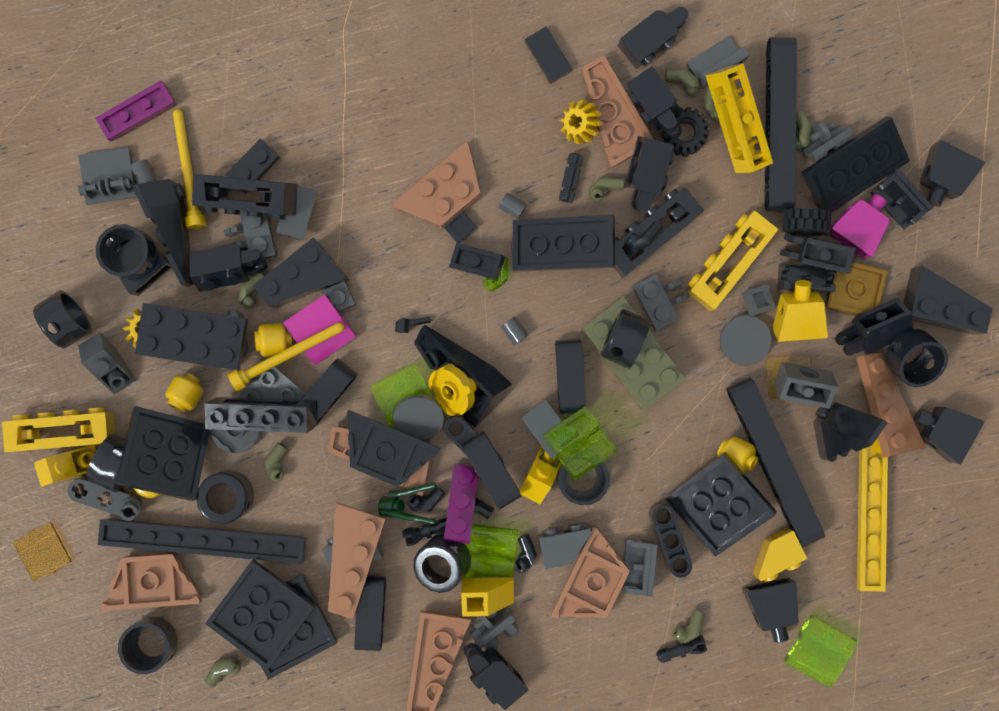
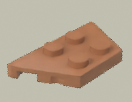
M467 142L463 143L392 203L393 207L398 211H404L418 219L429 221L433 225L444 228L481 197L469 144Z
M595 526L592 527L591 535L585 542L551 613L553 618H608L630 570Z
M176 553L124 556L120 559L116 569L117 573L110 583V590L100 609L101 611L200 604L202 597Z

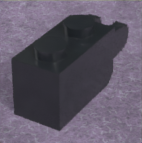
M678 7L666 15L664 11L656 10L620 38L618 43L619 49L635 69H638L641 65L647 67L657 58L655 54L662 49L666 52L675 45L679 29L685 24L689 11L685 7Z
M651 66L627 83L631 91L628 96L635 107L641 106L643 111L640 114L648 126L653 124L657 131L663 129L669 138H679L682 129L677 118L680 117L681 108L661 76Z
M641 136L637 137L626 178L628 186L634 189L633 200H631L633 209L642 213L648 212L653 203L654 196H660L661 191L665 189L668 180L666 175L667 169L672 164L675 155L673 144Z
M785 234V240L792 243H801L802 246L800 253L793 252L790 249H781L780 255L798 259L797 262L846 274L852 273L859 248L809 236L799 237Z
M235 243L189 253L190 278L199 292L248 282L249 276L266 271L267 263L262 259L263 256L259 249L242 251L240 246Z
M896 298L855 316L851 321L852 327L838 333L835 341L838 345H844L843 351L846 355L851 356L861 351L867 355L890 345L891 341L898 334L913 329L912 312L899 298Z
M472 642L464 646V654L467 657L472 673L470 679L478 689L484 688L485 694L492 704L498 703L506 710L529 691L523 677L496 648H487L483 651L477 644Z

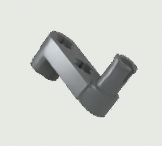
M86 475L75 478L70 483L67 491L71 500L118 515L125 521H131L139 515L143 505L142 500L138 496L131 494V492L125 490L117 493L112 492L87 480ZM80 483L85 485L83 494L78 492ZM111 493L110 498L113 499V502L108 501L107 504H103V499L99 497V494ZM126 508H132L134 512H128Z

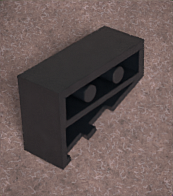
M313 237L253 285V287L270 307L277 308L312 293L325 290L343 281H349V278L319 241Z
M923 265L912 268L910 271L903 303L912 312V321L971 335L987 334L993 308Z

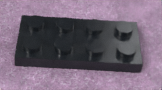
M886 116L801 173L818 210L824 209L833 212L910 162V159L893 118Z
M614 215L513 220V271L615 268Z
M143 303L135 354L240 370L248 319Z

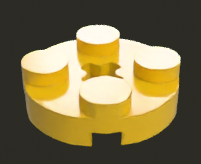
M449 363L430 375L428 382L429 391L433 389L436 396L435 399L441 404L445 414L450 416L462 415L472 408L475 400L474 392L477 389L476 384L455 365Z

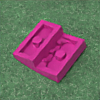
M324 294L283 322L297 343L338 322L344 325L343 332L304 351L315 365L357 337L345 317L340 315L327 294Z

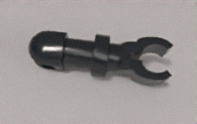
M447 518L439 519L435 525L426 523L423 524L422 528L409 527L404 529L402 534L403 538H405L406 546H413L424 537L429 539L432 538L433 534L445 533Z
M699 635L688 643L682 644L678 642L677 646L661 648L657 651L656 656L659 662L665 663L671 661V658L678 656L684 658L688 653L702 654L707 651L703 635Z

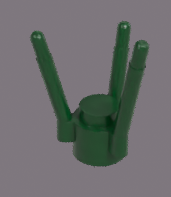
M432 483L402 491H389L388 497L383 496L380 498L378 513L382 517L399 518L435 525L437 521L434 519L404 513L405 505L399 497L433 489L437 485Z

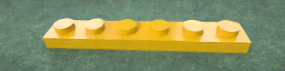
M878 438L872 446L859 451L857 590L886 592L888 457L883 458Z

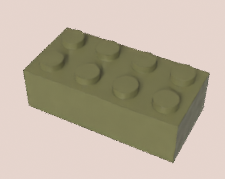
M624 297L580 329L600 356L608 333L620 310L625 309L636 314ZM648 331L641 351L630 369L601 356L638 407L644 411L686 380L650 331Z

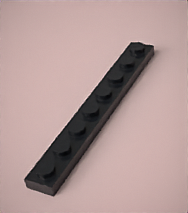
M106 518L100 519L98 545L298 564L304 562L306 537Z

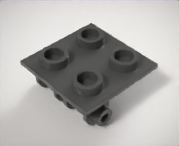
M129 147L78 155L82 176V185L78 186V191L81 196H85L86 205L137 197L133 188L135 183L131 169L132 163Z
M275 366L252 378L237 398L302 400L306 392Z

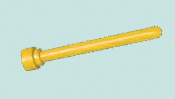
M175 109L173 111V119L189 210L186 212L187 216L185 217L186 229H200L207 226L206 217L199 210L198 206L192 205L193 171L184 116L180 109Z
M338 322L247 370L231 371L227 374L234 389L238 392L247 387L246 384L250 383V379L343 332L344 325Z

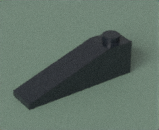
M171 179L134 185V191L146 218H151L157 226L155 235L158 241L160 240L161 244L169 249L166 252V257L180 284L185 287L192 286L193 282L190 278L189 230L186 229L185 224L187 206L184 199L186 198V193L182 185L177 184Z
M427 325L422 326L414 344L429 368L437 370L451 363L475 382L477 389L474 392V404L462 416L474 428L477 427L504 399L512 383L491 364Z
M832 402L830 409L819 407L815 413L817 418L813 422L819 456L824 461L833 462L836 461L837 455L845 457L852 449L857 452L872 446L888 422L837 402Z

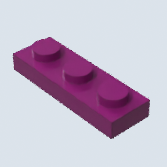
M160 80L102 113L95 119L107 140L112 142L175 106L176 102L165 83Z
M454 464L444 541L470 544L478 474L473 466Z

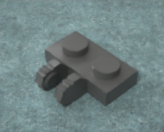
M240 211L242 226L224 229V236L228 237L245 234L246 241L234 242L240 246L241 250L247 248L248 250L259 249L263 256L262 259L277 256L267 213H263V217L247 216V211Z
M655 274L632 286L655 331L679 320L673 306L690 298L687 292L678 295L670 301L665 293L683 284L681 278L662 287Z

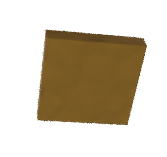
M855 262L850 274L836 271V275L832 277V283L836 284V292L827 295L825 308L857 316L880 306L888 270Z

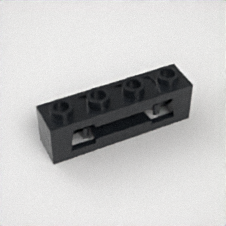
M193 174L192 205L202 206V211L218 212V208L224 209V214L240 215L241 210L247 211V216L263 217V213H269L270 219L286 220V215H296L298 184ZM228 188L252 191H270V189H273L272 192H262L261 202L219 198L228 197Z
M685 187L679 192L675 188L665 196L666 203L660 208L654 205L644 214L647 218L639 224L635 221L625 230L627 235L621 240L618 237L615 238L614 269L622 278L705 211ZM674 206L676 209L668 215L674 223L665 229L652 244L640 250L641 255L630 262L629 259L638 251L631 250L632 247L627 248L625 251L622 249L626 245L627 238L632 233H636L639 237L643 235L654 221H660L667 214L666 211ZM684 215L685 218L681 222L676 224L675 221L680 216Z
M216 397L205 403L206 429L308 433L316 426V400Z

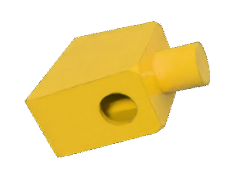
M798 280L795 282V292L780 295L772 330L779 342L828 338L825 304L817 291H811L810 281Z

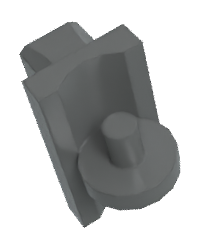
M818 121L813 125L815 133L809 136L812 143L807 148L801 149L805 157H810L816 163L828 155V150L831 148L837 149L850 140L849 137L854 133L851 127L844 129L840 125L835 127L832 122L825 125L823 122Z
M507 606L489 616H479L480 619L474 623L475 629L470 634L475 641L474 643L485 650L487 648L497 649L500 645L496 637L503 631L508 637H512L519 631V628L510 608Z

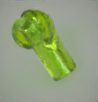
M505 257L498 281L484 278L483 287L486 290L495 291L507 282L508 257Z

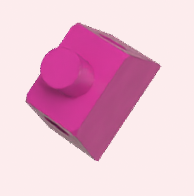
M874 194L868 203L861 199L855 201L831 224L830 234L828 235L841 244L859 248L857 255L862 259L872 257L889 224V218L881 213L887 201L877 194Z

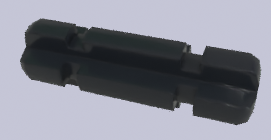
M570 153L568 156L567 164H569V167L566 166L561 186L564 188L560 190L559 200L564 203H572L575 193L573 189L576 190L581 171L578 168L582 166L583 156L580 154Z

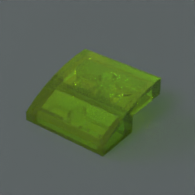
M417 364L370 386L377 403L392 428H394L393 409L398 401L411 394L412 396L427 394L433 397Z
M583 407L543 434L544 439L575 481L617 453V447L601 430L600 423L586 407Z
M472 524L470 544L465 543L471 555V567L464 578L513 577L518 530Z
M811 615L799 631L797 642L786 655L785 664L831 688L850 659L857 644V639Z

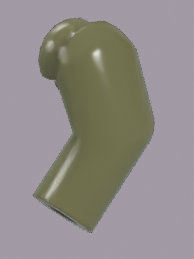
M693 610L690 624L685 627H676L673 630V638L678 640L679 643H688L698 637L701 633L705 613Z

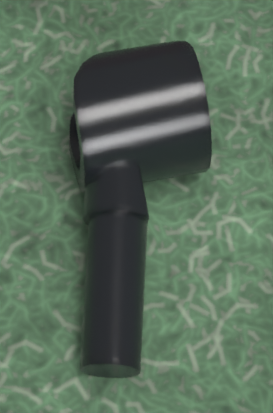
M430 317L418 319L401 318L396 321L395 332L409 333V325L415 326L431 323Z

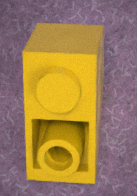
M95 444L34 462L41 487L87 474L91 459L96 452Z
M540 446L519 488L521 495L541 504L553 485L566 452L563 451L552 459Z
M785 528L764 538L753 570L755 578L759 581H772L779 576V572L785 569L788 571L794 570L802 565V561L807 559L793 530Z
M514 577L463 578L461 590L462 616H489L514 603Z

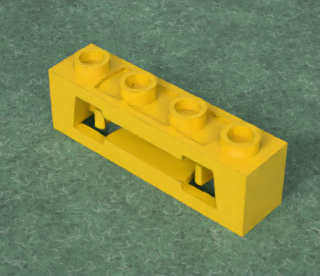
M744 63L727 66L705 75L735 173H752L772 164L773 160ZM740 78L742 88L737 89L735 80ZM744 90L745 95L741 97L738 93H742ZM758 141L761 150H755L754 145L757 144Z
M755 210L748 215L744 213L735 224L738 227L733 235L728 233L719 244L722 249L717 255L712 253L703 264L706 266L701 275L696 273L688 283L691 287L687 291L688 294L709 311H713L719 306L779 230ZM746 231L749 232L743 239H741L742 235ZM757 237L759 238L753 247L747 249L722 281L714 277L708 284L705 283L711 275L719 271L741 242L749 247L755 242ZM723 283L722 287L715 293L714 291Z
M102 407L88 409L89 414L79 415V410L63 411V416L54 417V412L37 413L38 418L29 419L28 414L13 415L12 421L2 422L4 453L101 444L107 436L111 434L116 435L114 412H105V408ZM85 420H90L91 422L89 425H80L81 435L36 439L40 438L39 429L29 430V425H33V428L85 424ZM92 433H93L94 437H92V438H86V435H82V434H92ZM28 439H34V443H28Z

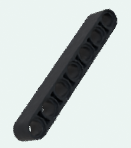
M769 37L766 46L765 137L773 160L772 164L765 167L764 206L766 211L784 212L785 209L789 210L795 207L797 40L795 37Z
M748 377L728 386L726 391L749 442L756 449L755 455L758 457L759 464L789 529L795 532L802 548L825 538L823 528L755 382L751 377Z

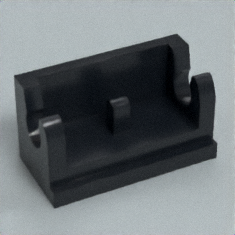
M900 169L888 175L870 191L872 195H880L887 201L884 209L903 230L911 224H915L933 208Z
M779 264L777 290L795 291L796 281L807 280L811 282V291H817L822 294L836 292V284L832 283V277L836 275V271L820 267Z

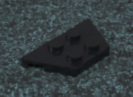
M352 410L347 411L350 467L391 485L399 487L441 449Z

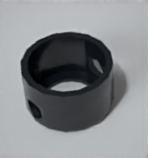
M120 224L106 229L99 236L96 244V258L100 266L107 273L125 279H138L146 275L154 267L157 250L153 239L146 232L127 224ZM128 239L139 240L144 245L143 258L135 269L123 267L117 258L119 246Z
M62 290L57 291L34 306L33 314L38 326L52 343L62 349L71 346L91 333L90 322L80 306ZM49 323L52 324L57 333H51L48 330Z
M621 309L608 333L601 356L630 369L645 342L651 320Z
M910 329L898 334L891 341L886 351V362L888 367L905 384L912 387H923L933 383L943 374L947 367L948 354L947 350L925 330ZM923 346L918 358L910 363H905L908 356L914 350ZM934 359L933 367L927 369L929 361Z
M115 434L106 437L91 459L86 475L87 480L116 493L125 487L115 484L125 439Z
M586 452L574 453L566 457L561 463L557 473V484L563 496L570 502L578 505H592L600 501L607 493L610 484L609 472L605 464L595 455ZM579 462L590 464L595 469L597 475L595 485L586 492L573 490L567 482L568 470L572 465Z
M227 470L212 474L204 479L198 488L196 501L203 517L213 523L226 524L247 514L253 504L254 492L252 484L247 477L239 472ZM219 483L231 486L236 492L237 497L234 508L224 514L213 511L207 496L209 489Z
M439 534L428 540L418 550L414 558L413 569L416 578L425 588L438 593L449 592L458 586L467 575L471 567V555L464 543L444 541V534ZM450 546L455 547L458 553L451 549ZM439 555L445 558L451 567L450 578L437 574L429 565L427 557Z
M147 617L137 621L123 632L118 642V654L122 664L136 674L147 675L156 672L173 658L176 652L178 638L175 629L168 621L160 617ZM151 627L157 630L163 637L166 647L161 655L148 656L141 651L138 640L145 628Z

